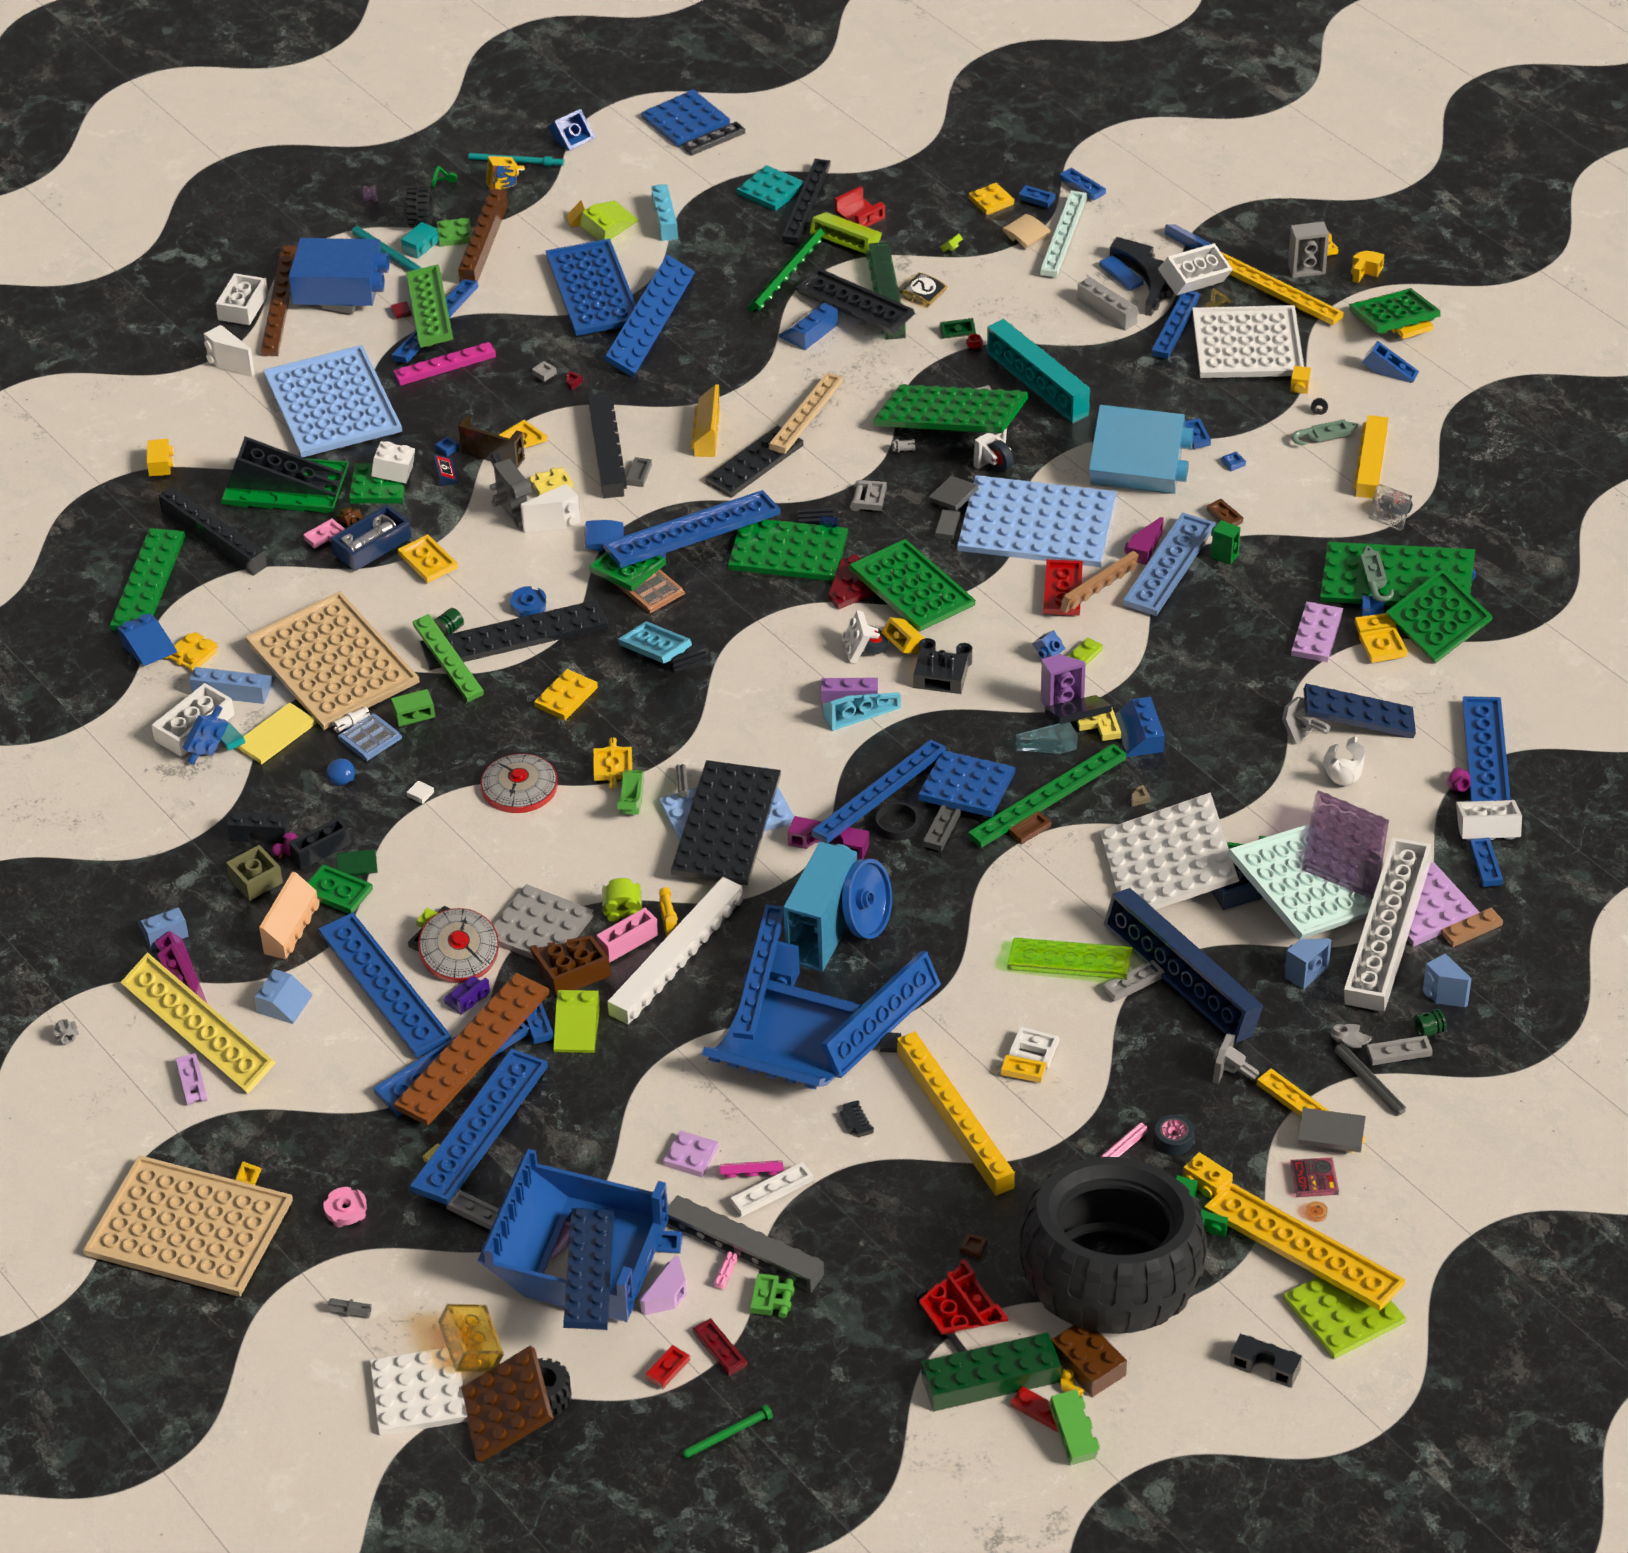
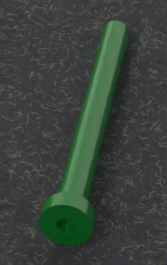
M767 1404L761 1406V1411L686 1448L682 1452L683 1456L689 1458L763 1419L767 1421L772 1419L773 1414Z

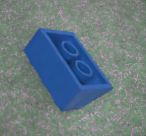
M823 303L811 309L779 334V337L806 350L838 325V311L836 308Z
M1151 697L1132 699L1115 714L1121 731L1120 740L1126 757L1164 752V733Z

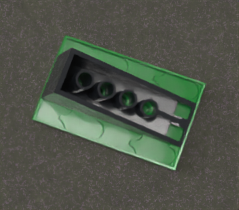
M245 436L220 504L247 508L248 506L267 509L280 508L301 512L307 510L329 513L334 509L349 462L306 459Z

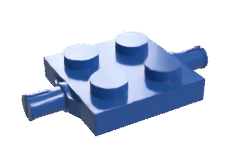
M215 705L210 715H198L182 747L187 752H192L187 760L189 763L195 764L199 755H213L229 724L225 719L218 718L223 710L221 706Z

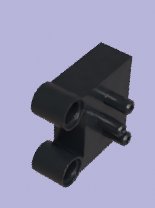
M931 638L922 639L919 642V656L913 674V688L962 694L968 667L972 665L973 647L969 643H960L956 646V654L946 653L944 650L936 651L935 640Z

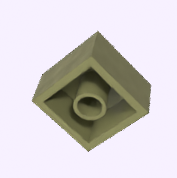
M260 845L226 862L229 879L249 901L283 883L280 866Z

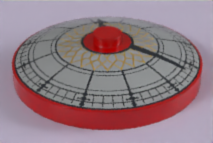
M512 754L502 757L491 763L481 777V791L486 802L495 809L507 813H526L543 807L554 797L558 787L557 774L554 767L545 759L531 754Z
M453 908L444 910L430 918L420 933L419 955L422 963L431 974L447 982L463 983L469 977H482L492 968L498 956L499 939L496 929L485 916L470 909Z

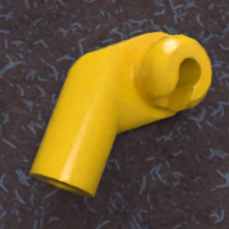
M1064 1369L1060 1378L1062 1391L1068 1392L1077 1389L1079 1396H1082L1084 1390L1075 1385L1074 1372L1070 1369Z

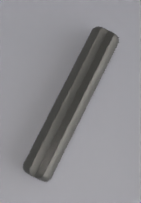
M677 764L675 768L678 796L680 798L683 796L687 797L689 793L686 765Z

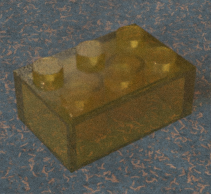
M446 1304L438 1323L455 1371L487 1372L499 1365L504 1352L487 1305Z

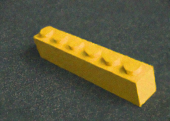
M1367 415V422H1363L1362 432L1365 433H1361V444L1359 445L1358 455L1361 456L1357 458V466L1360 467H1356L1355 478L1358 479H1354L1353 489H1356V497L1377 499L1389 417Z

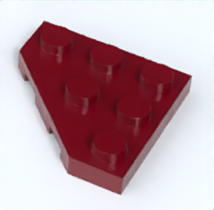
M857 554L841 560L829 592V600L838 610L876 594L849 570L850 564L861 559Z

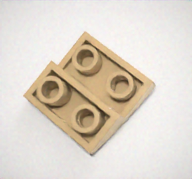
M1028 214L1002 229L1012 241L1017 240L1025 249L1047 237L1051 232L1043 223Z

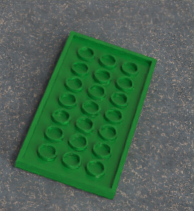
M902 384L897 387L874 417L873 424L874 426L1003 433L1028 399V394L1019 390L1004 391L1003 389L947 388Z
M1328 542L1320 602L1362 604V596H1372L1361 562V554L1364 553L1367 545L1374 551H1379L1387 578V584L1378 589L1379 594L1387 596L1391 589L1394 591L1393 597L1384 602V605L1394 606L1441 569L1449 573L1471 594L1475 549Z

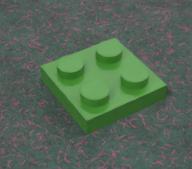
M470 218L437 221L440 247L469 243L472 235Z

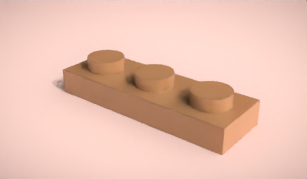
M1491 907L1442 929L1441 935L1452 947H1455L1502 926L1503 919Z

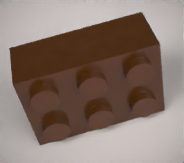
M1073 1325L1051 1339L1061 1366L1074 1372L1073 1377L1076 1382L1091 1397H1094L1126 1376V1358L1100 1332L1090 1331L1089 1329Z

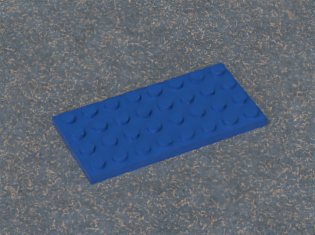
M610 239L545 250L546 258L576 336L617 329L625 325L636 303Z

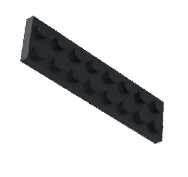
M817 268L796 287L797 293L822 304L826 303L842 313L892 335L915 315L913 308L821 268Z

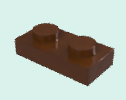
M1221 498L1207 505V512L1219 522L1222 520L1236 526L1243 523L1244 517Z

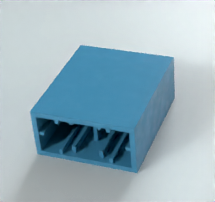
M1100 405L1089 467L1091 484L1175 494L1177 481H1187L1189 461L1181 460L1182 449H1192L1194 428L1185 427V414Z
M819 842L784 905L785 943L799 946V966L823 972L847 928L843 913L842 893L847 873L851 866L857 862V851H853L845 845H831Z

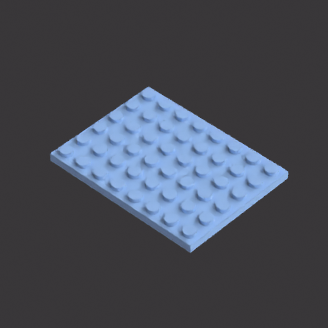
M363 345L263 370L301 457L402 432V426Z
M975 476L974 484L978 485L979 490L969 499L957 551L1046 561V559L1083 561L1084 566L1101 567L1116 500V491Z

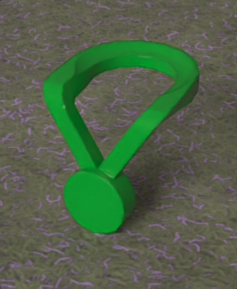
M438 166L432 180L431 189H434L436 181L447 180L450 183L456 182L457 175L453 172L447 173ZM439 171H440L443 175H445V176L437 177Z

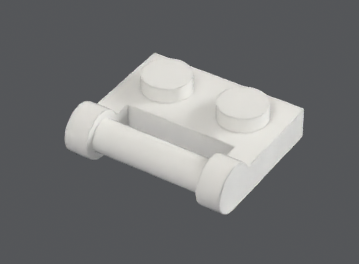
M1020 1026L1009 1055L1046 1062V1068L1049 1069L1059 1044V1036ZM1022 1048V1049L1034 1051V1052H1037V1053L1045 1054V1056L1043 1057V1056H1039V1055L1027 1053V1052H1024V1051H1020L1019 1049Z

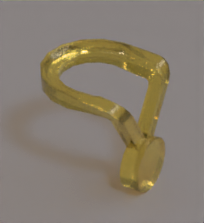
M1213 288L1211 302H1208L1205 307H1216L1226 301L1231 304L1233 301ZM1215 293L1223 299L1215 302Z

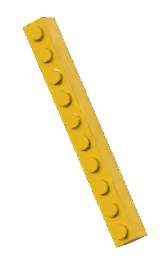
M914 1031L897 1038L898 1056L995 1196L1014 1189L1015 1172L917 1032Z

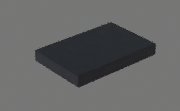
M1097 695L1047 706L1044 707L1045 714L1058 723L1064 724L1109 713L1112 711V705Z

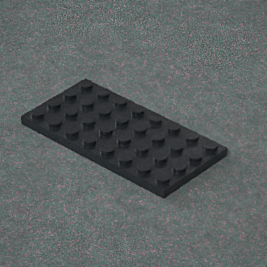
M706 760L671 867V875L719 881L724 877L737 884L748 886L780 781L781 770Z

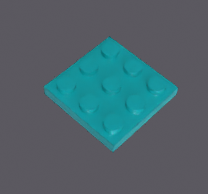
M766 165L738 187L737 194L777 211L802 190L805 182Z

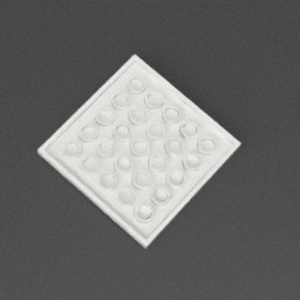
M1295 305L1201 307L1192 309L1200 378L1292 376L1294 366L1304 367Z
M1211 793L1100 831L1117 892L1131 888L1155 910L1239 881L1234 863L1227 855L1229 848Z

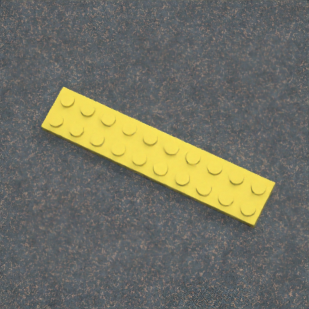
M148 952L120 982L248 1094L275 1065L276 1062Z

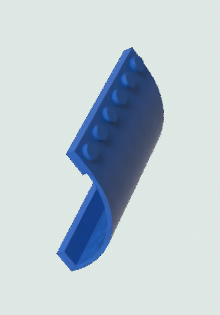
M747 975L744 976L743 983H746ZM768 980L754 1040L733 1037L737 1011L723 1040L715 1048L704 1047L702 1055L708 1056V1060L720 1063V1060L726 1061L727 1066L739 1068V1066L747 1067L746 1071L757 1074L759 1071L766 1072L765 1076L774 1079H778V1076L784 1077L785 1082L797 1084L799 1081L805 1083L804 1087L816 1090L817 1087L828 1085L835 1078L821 1043L855 1013L862 1004Z

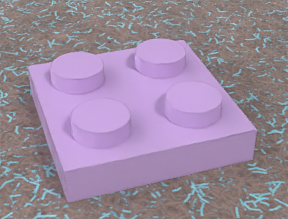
M680 1130L663 1160L664 1166L703 1177L719 1147L718 1142Z

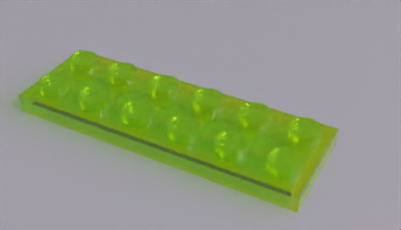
M1013 937L1007 970L1127 980L1133 947Z

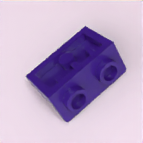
M475 976L469 977L444 997V1003L462 1015L490 993L489 980L486 977L482 980Z

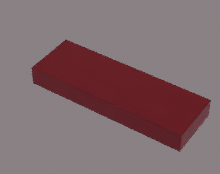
M711 1318L693 1328L694 1335L728 1376L747 1366V1361Z

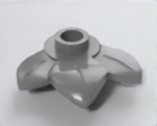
M1358 1024L1335 1025L1330 1034L1335 1041L1342 1042L1353 1048H1360L1372 1040L1371 1036L1359 1032L1360 1025Z

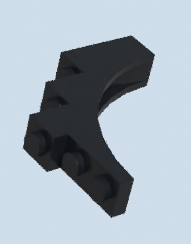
M1116 237L1110 245V256L1116 257L1124 265L1139 274L1145 281L1150 293L1146 299L1145 315L1152 316L1155 310L1159 309L1161 301H1164L1165 298L1171 299L1174 295L1173 290L1158 270L1164 261L1155 258L1153 246Z

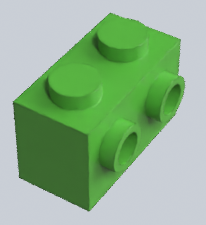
M428 689L391 698L393 713L398 726L435 718L434 704Z

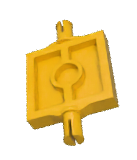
M609 738L608 747L594 748V781L609 780V787L613 789V783L615 789L617 788V780H623L625 769L632 770V747L617 746L616 738H613V743L612 738Z

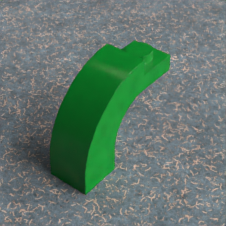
M1177 1175L1176 1179L1183 1183L1190 1190V1195L1195 1198L1198 1181ZM1201 1209L1205 1232L1225 1237L1228 1229V1217Z

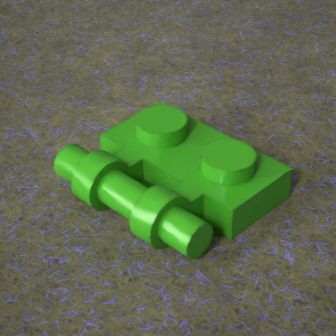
M757 1274L750 1313L772 1316L773 1309H778V1316L786 1318L787 1313L791 1309L790 1298L794 1294V1281L789 1278L785 1280L784 1284L779 1283V1276ZM776 1293L782 1294V1299H777Z

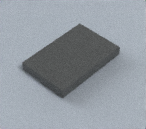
M1303 1108L1298 1144L1361 1153L1366 1116Z

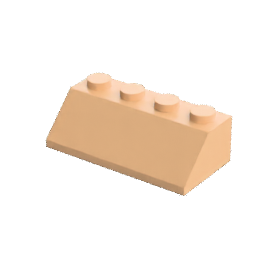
M295 872L291 873L259 927L265 955L287 959L289 953L293 952L298 938L302 937L306 924L310 923L312 914L319 907L316 890Z

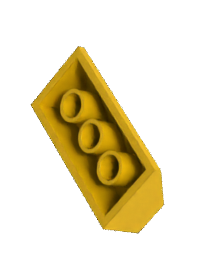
M714 385L700 396L698 405H695V415L697 416L693 418V426L696 428H692V438L694 439H691V449H694L695 457H716L720 418L719 385Z

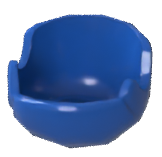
M343 758L333 760L326 770L328 780L337 786L346 785L349 781H353L356 773L353 764Z

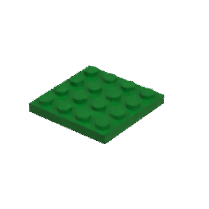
M1412 288L1349 304V310L1377 333H1386L1391 329H1401L1403 326L1417 325L1419 322L1432 321L1437 317H1441L1440 310Z
M1441 569L1386 611V615L1435 664L1492 621V615L1444 569Z

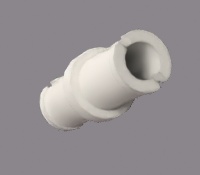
M364 706L353 713H346L345 717L333 721L332 726L336 725L334 730L337 733L350 726L353 727L370 716V713L366 714L369 710Z

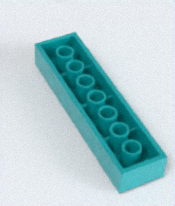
M1004 318L987 326V354L1071 423H1075L1089 415L1090 388Z

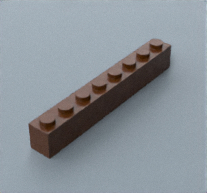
M490 189L458 268L459 283L463 279L478 282L508 207L506 190Z

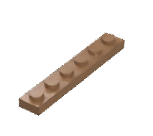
M1132 551L1064 595L1060 609L1065 613L1075 609L1081 602H1086L1092 595L1098 594L1106 586L1109 587L1115 580L1121 579L1127 572H1132L1137 566L1139 555Z

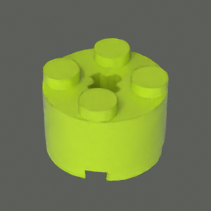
M616 878L610 880L607 886L604 884L602 887V911L609 921L616 922L642 910V895L639 883L636 882L634 884L628 878Z

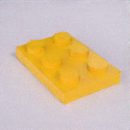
M428 534L398 549V555L427 583L458 568V563Z
M566 669L534 701V706L565 721L598 688V684L596 681Z

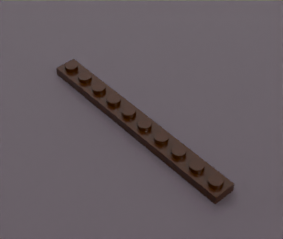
M281 246L261 347V356H279L291 294L289 274L298 246Z

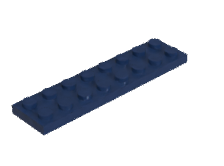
M571 1209L563 1328L608 1329L614 1210Z

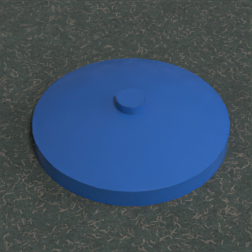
M860 859L855 862L849 869L843 886L842 906L845 921L850 931L856 937L862 939H873L883 932L888 923L892 908V888L888 873L884 866L875 859Z

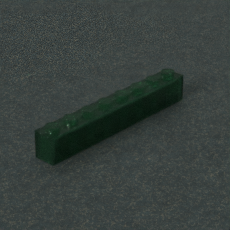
M889 242L869 243V250H866V259L869 260L868 269L870 271L873 291L901 303ZM906 324L901 326L893 335L881 330V333H884L885 340L906 338Z

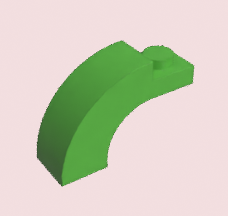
M624 770L621 797L617 801L619 814L639 815L643 796L644 770Z

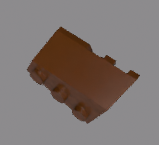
M592 935L568 939L566 943L555 945V942L547 943L548 946L539 948L536 945L529 946L540 975L556 997L558 990H577L611 976L609 958Z

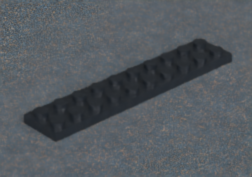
M596 599L444 636L461 660L467 662L606 629L608 624ZM423 640L420 641L429 670L442 668Z

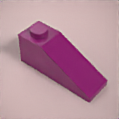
M1158 518L1134 534L1130 542L1126 543L1124 553L1128 555L1132 551L1136 552L1139 555L1137 563L1147 565L1163 533L1164 518Z

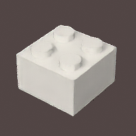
M381 441L374 456L371 476L406 483L413 467L415 448Z

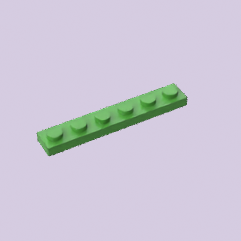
M427 614L414 620L413 627L467 703L484 695V690L432 617Z

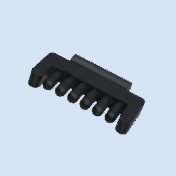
M856 1100L843 1104V1110L839 1112V1116L849 1134L855 1132L857 1137H862L874 1133V1127L869 1124L868 1118L865 1117L866 1114L863 1113L862 1107L859 1106L860 1101Z

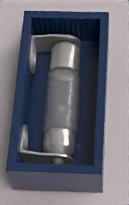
M385 505L331 537L333 554L354 571H357L412 538L410 521L389 505Z

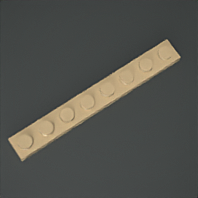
M826 373L769 443V449L786 454L842 384L843 377Z

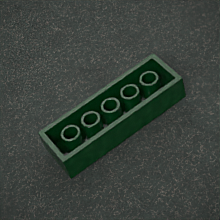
M1046 1332L921 1361V1378L933 1412L1017 1393L1022 1386L1030 1390L1060 1383L1061 1364L1050 1335Z

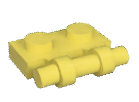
M554 467L550 471L537 472L529 477L530 483H533L539 496L565 484L573 488V482L567 472H564L563 467Z

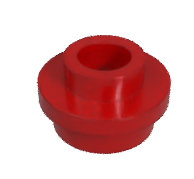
M970 334L966 339V345L969 348L977 349L983 345V339L979 334Z

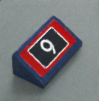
M433 455L440 486L458 483L452 459Z

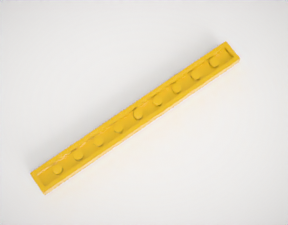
M1222 253L1233 269L1230 275L1290 305H1295L1296 308L1328 324L1335 325L1343 318L1344 312Z

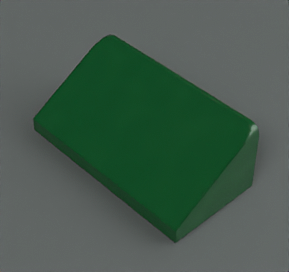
M973 318L940 322L939 324L942 339L969 336L976 333Z
M376 850L338 853V870L351 876L378 873Z

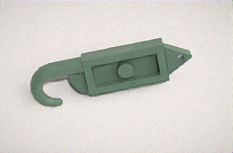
M1343 419L1313 425L1311 428L1295 431L1291 439L1297 445H1306L1307 442L1299 441L1297 438L1308 436L1311 440L1320 442L1350 436L1351 432L1358 427V423L1347 422Z
M1367 545L1364 553L1361 554V562L1373 598L1380 602H1386L1393 597L1394 591L1391 589L1387 596L1379 594L1378 589L1387 584V578L1379 551L1376 552Z

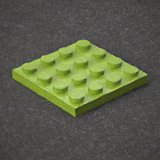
M1316 1277L1288 1291L1283 1297L1284 1301L1333 1359L1406 1323V1317L1391 1300L1379 1311L1320 1277Z

